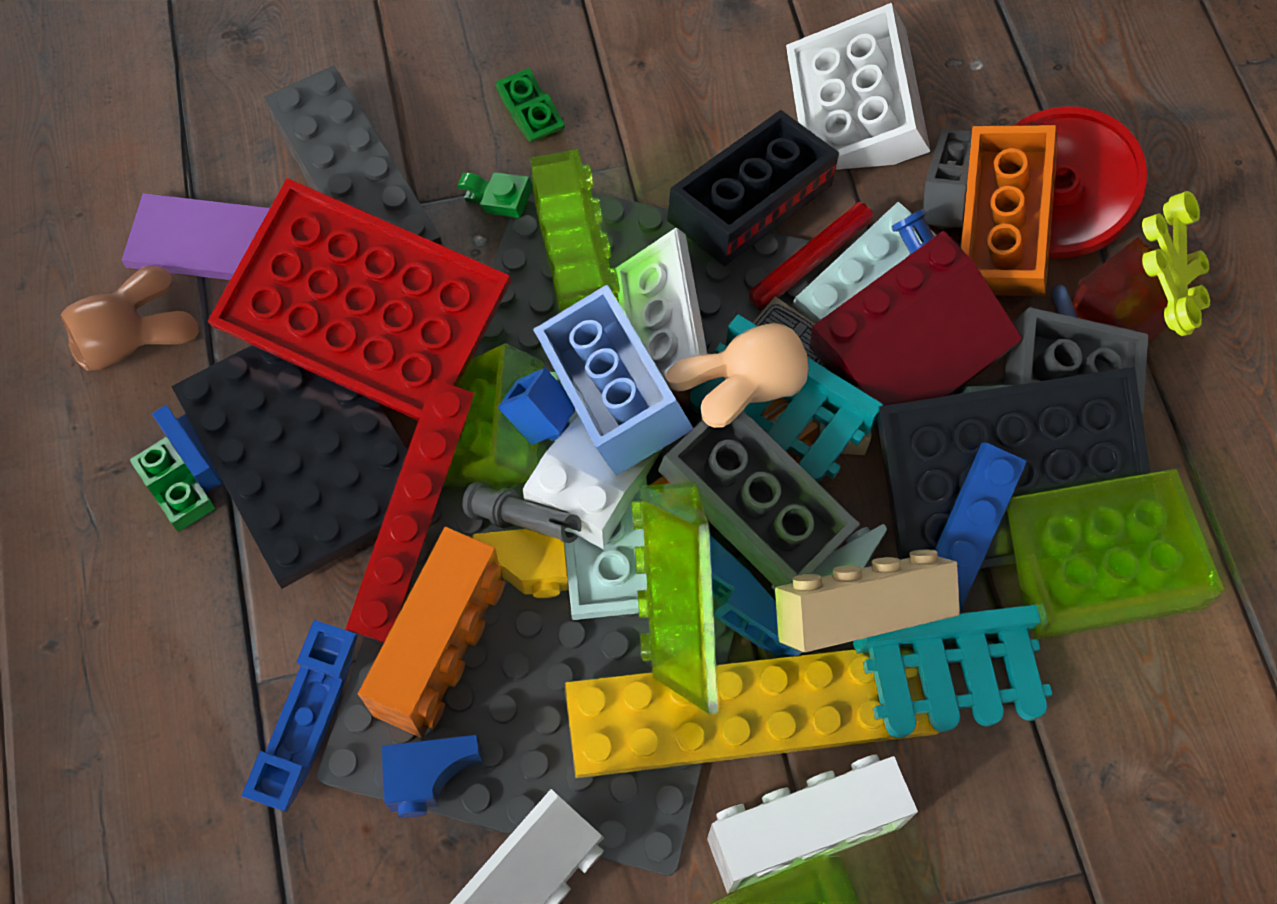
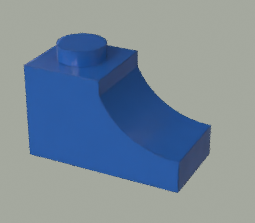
M469 735L381 746L384 803L391 812H398V817L402 818L423 816L427 814V808L438 807V796L441 790L455 774L467 767L483 763L482 747L478 736Z

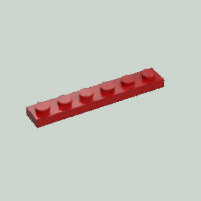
M433 379L346 625V631L382 643L385 642L403 607L474 399V392Z

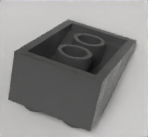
M1031 307L1013 322V325L1022 337V341L1006 355L1004 385H1019L1135 367L1141 413L1144 412L1148 334Z

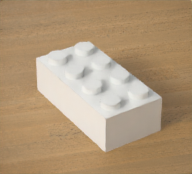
M877 754L871 755L851 764L852 770L844 775L835 777L833 771L824 772L807 780L808 787L791 794L788 787L781 788L763 796V803L752 809L745 810L744 805L739 804L717 813L718 820L711 824L707 840L727 894L902 828L918 810L895 757L892 756L880 761Z

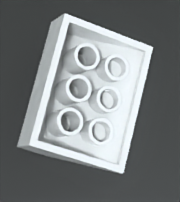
M892 3L786 45L798 122L840 152L836 170L895 165L931 152L906 27Z
M550 789L450 904H560L571 890L566 884L567 880L578 868L586 873L604 852L598 846L604 837Z

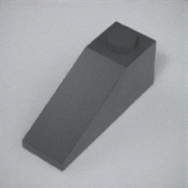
M941 129L925 181L923 208L926 212L924 219L928 225H933L938 229L962 228L972 131Z

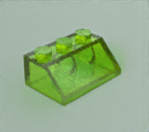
M506 343L471 359L458 387L474 392L475 395L444 486L469 487L473 482L481 480L490 483L495 489H504L529 480L537 467L538 443L530 445L498 409V406L517 379L544 368V361Z

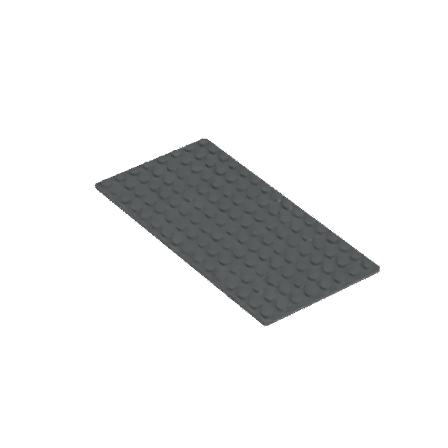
M530 179L534 187L521 218L509 217L492 268L510 275L511 283L458 385L459 388L474 392L475 395L404 604L444 527L473 538V534L525 529L516 525L500 528L494 526L490 519L487 518L481 520L469 518L463 510L465 491L473 482L480 480L490 483L496 490L504 488L514 490L520 495L522 500H525L523 494L525 484L546 451L555 442V440L550 441L546 439L530 445L498 409V406L517 379L545 367L549 372H556L535 334L534 328L605 285L609 286L619 303L614 269L675 229L667 221L668 209ZM770 232L724 267L686 236L707 354H714V350L720 342L726 345L728 326L738 314L753 323L763 310H758L749 301V291L810 242L809 240ZM823 262L778 299L799 312L792 303L795 297L821 274ZM681 407L693 428L703 420L702 415L693 411L692 408ZM687 434L662 449L646 476L648 496L649 485L663 476L658 469L664 456ZM650 506L654 536L663 520ZM711 525L705 532L712 536L749 570L751 562ZM655 539L654 546L662 611L572 620L569 590L560 591L559 595L551 598H536L533 594H523L502 577V580L505 581L502 595L495 606L489 604L482 618L485 621L483 633L475 646L469 644L462 658L465 661L462 676L455 687L448 686L441 702L445 703L443 714L434 729L428 727L423 739L373 717L359 697L358 692L384 644L364 637L321 760L317 778L324 785L384 800L381 746L477 735L482 747L483 763L467 767L455 774L441 790L438 796L439 806L427 808L428 813L512 834L552 789L604 837L598 845L604 850L599 857L600 859L664 876H671L678 867L702 763L575 779L565 682L727 664L734 630L711 615L718 600L682 577L689 562Z

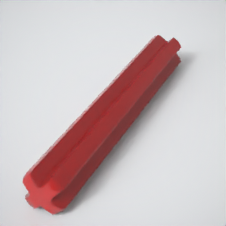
M864 202L856 203L749 291V301L758 310H764L774 297L779 298L867 226L873 216L871 208L867 207Z

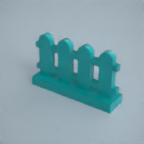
M738 314L728 326L726 345L720 342L715 348L714 354L724 351L739 334L757 326ZM807 357L809 367L807 381L799 393L791 397H781L790 404L775 423L762 416L774 400L749 403L744 411L787 453L790 451L800 457L802 460L799 465L819 483L825 475L834 479L841 467L835 463L850 442L858 446L864 435L868 436L877 424L879 407L883 406V404ZM720 377L708 380L693 387L689 402L692 410L701 414L702 401L706 395L725 381V378ZM815 419L825 425L826 428L810 447L798 438L811 421Z
M1037 605L961 613L958 616L853 641L857 654L868 652L870 654V659L865 660L863 666L865 674L874 673L880 700V706L873 708L875 720L884 719L886 730L890 735L896 738H904L915 729V715L928 713L931 726L939 732H948L955 728L960 721L959 709L971 708L975 721L985 727L992 726L1002 719L1004 714L1002 704L1014 702L1018 715L1027 721H1034L1044 715L1047 709L1045 698H1049L1053 694L1050 684H1041L1034 653L1041 650L1038 639L1030 640L1028 634L1031 629L1041 622ZM998 638L999 644L987 645L986 639ZM944 644H956L957 649L944 650ZM912 647L914 654L901 655L900 648ZM1003 657L1010 689H998L991 658ZM960 662L968 694L955 696L948 666L949 663ZM917 668L924 700L911 701L904 669Z

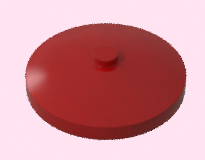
M1063 106L1031 114L1013 126L1056 125L1057 160L1049 258L1083 256L1109 245L1130 227L1137 217L1145 198L1147 166L1140 144L1130 130L1121 122L1094 109Z

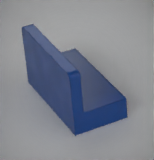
M167 405L153 412V417L203 491L207 493L223 483L187 415L184 414L176 419Z

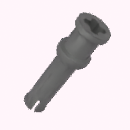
M480 480L469 485L464 493L463 510L472 519L481 520L487 518L490 519L494 526L500 528L516 525L560 539L565 543H572L578 538L576 534L565 531L566 528L578 532L581 531V520L578 515L564 513L522 500L516 491L508 488L496 490L490 483Z

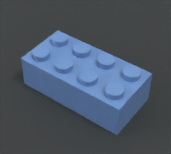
M605 285L533 329L596 449L616 476L693 429L608 285Z

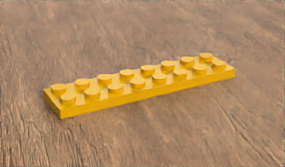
M912 647L900 648L901 655L914 654ZM856 649L565 682L575 779L937 735L939 731L931 726L928 713L915 715L916 727L908 736L896 738L890 735L886 730L884 719L875 720L873 708L880 706L874 673L865 674L863 662L870 659L869 652L857 654ZM917 668L904 669L911 701L924 700Z

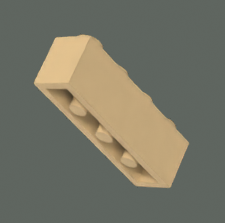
M922 549L911 551L909 553L910 558L900 560L892 557L874 559L870 567H836L833 569V575L821 577L817 574H803L793 577V583L775 587L779 642L805 653L960 615L957 561L938 557V552L935 550Z

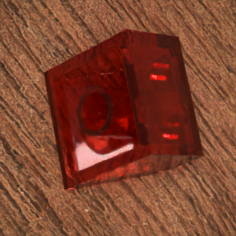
M1137 237L1083 279L1071 298L1076 314L1084 320L1148 334V343L1168 328L1164 317V310L1168 307V300L1158 275L1150 277L1145 272L1142 263L1143 254L1153 250Z

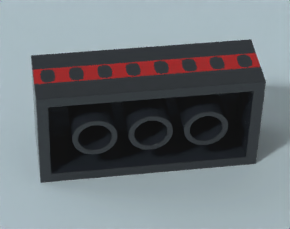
M779 110L670 188L667 221L686 234L690 240L725 267L831 187L840 152L784 111Z

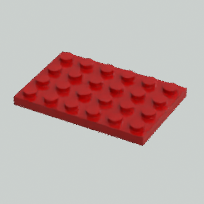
M286 178L207 322L220 331L419 421L433 379L458 387L511 283V278L508 274Z

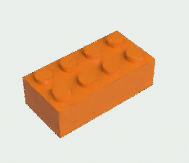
M1056 125L972 127L961 249L973 260L994 295L1046 297L1057 160Z
M444 527L358 692L359 697L373 717L422 739L428 727L431 729L436 727L445 707V703L441 702L448 686L455 687L459 682L465 668V661L462 658L469 644L475 646L478 643L485 627V621L482 618L489 604L495 606L504 590L505 581L502 580L501 566H499L495 547Z

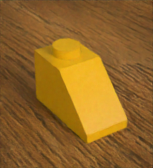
M528 529L473 534V539L495 547L499 566H501L502 577L523 594H533L536 598H551L559 595L560 591L569 590L565 542H562L560 539Z

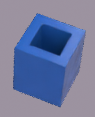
M546 367L517 379L498 406V409L530 445L546 439L550 441L558 439L569 427L570 423L568 421L575 411V407L567 392Z

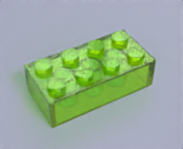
M579 149L531 157L530 165L535 208L559 312L561 313L605 285L609 286L619 303L617 293H620L618 276L615 268L610 269L608 259L611 257L610 244L607 233L601 232L602 214L598 198H593L591 191L594 188L590 165H582Z

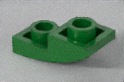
M530 67L496 81L495 88L501 100L530 143L565 128V124L549 94L543 93Z
M167 437L130 459L144 484L155 497L177 532L182 531L216 509Z

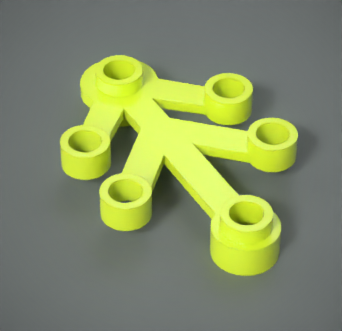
M1190 191L1170 197L1169 202L1163 206L1165 218L1158 213L1144 218L1142 221V228L1146 238L1151 242L1158 240L1161 248L1143 254V267L1150 277L1158 275L1168 300V307L1164 310L1166 324L1180 336L1190 335L1194 329L1199 328L1202 324L1201 310L1210 306L1209 293L1203 285L1188 289V284L1195 278L1209 272V261L1202 250L1187 254V225L1200 219L1198 202ZM1167 222L1173 226V242L1168 232Z

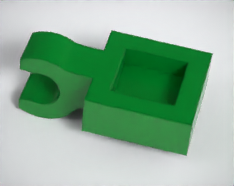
M496 172L493 173L490 182L473 173H462L457 185L458 189L467 190L464 197L465 201L480 203L486 214L521 218L534 187L529 177Z

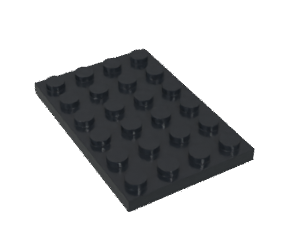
M253 345L171 386L281 589L378 536L408 452L378 402Z
M1135 367L879 407L877 421L898 559L900 560L910 558L909 553L911 551L922 549L935 550L981 443H989L1027 462L980 569L1160 539Z

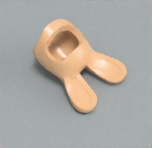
M770 323L751 328L739 334L721 353L701 354L679 360L668 369L665 377L668 386L675 391H685L708 380L724 377L725 381L706 395L701 404L703 421L707 425L716 428L730 424L749 403L767 402L781 397H791L799 393L807 381L809 367L805 348L793 329L783 324Z

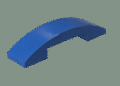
M317 620L313 621L296 662L300 665L298 674L266 751H259L241 795L242 797L284 812L288 811L312 767L335 713L351 665L358 637L357 634Z

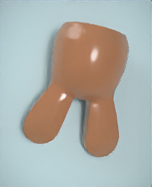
M156 265L142 267L127 279L116 292L89 296L65 308L60 316L68 334L69 348L73 358L81 367L87 371H100L122 361L137 348L145 344H184L196 338L199 333V325L196 319L185 311L158 313L145 317H140L136 312L139 307L166 294L170 290L172 276L169 271Z

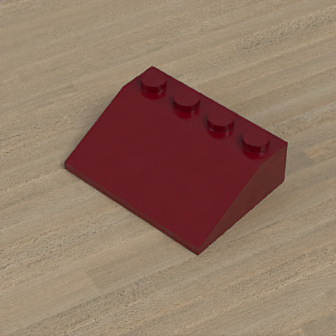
M942 231L812 326L809 348L830 372L885 406L952 395L1020 344L1022 337L973 260L945 231Z

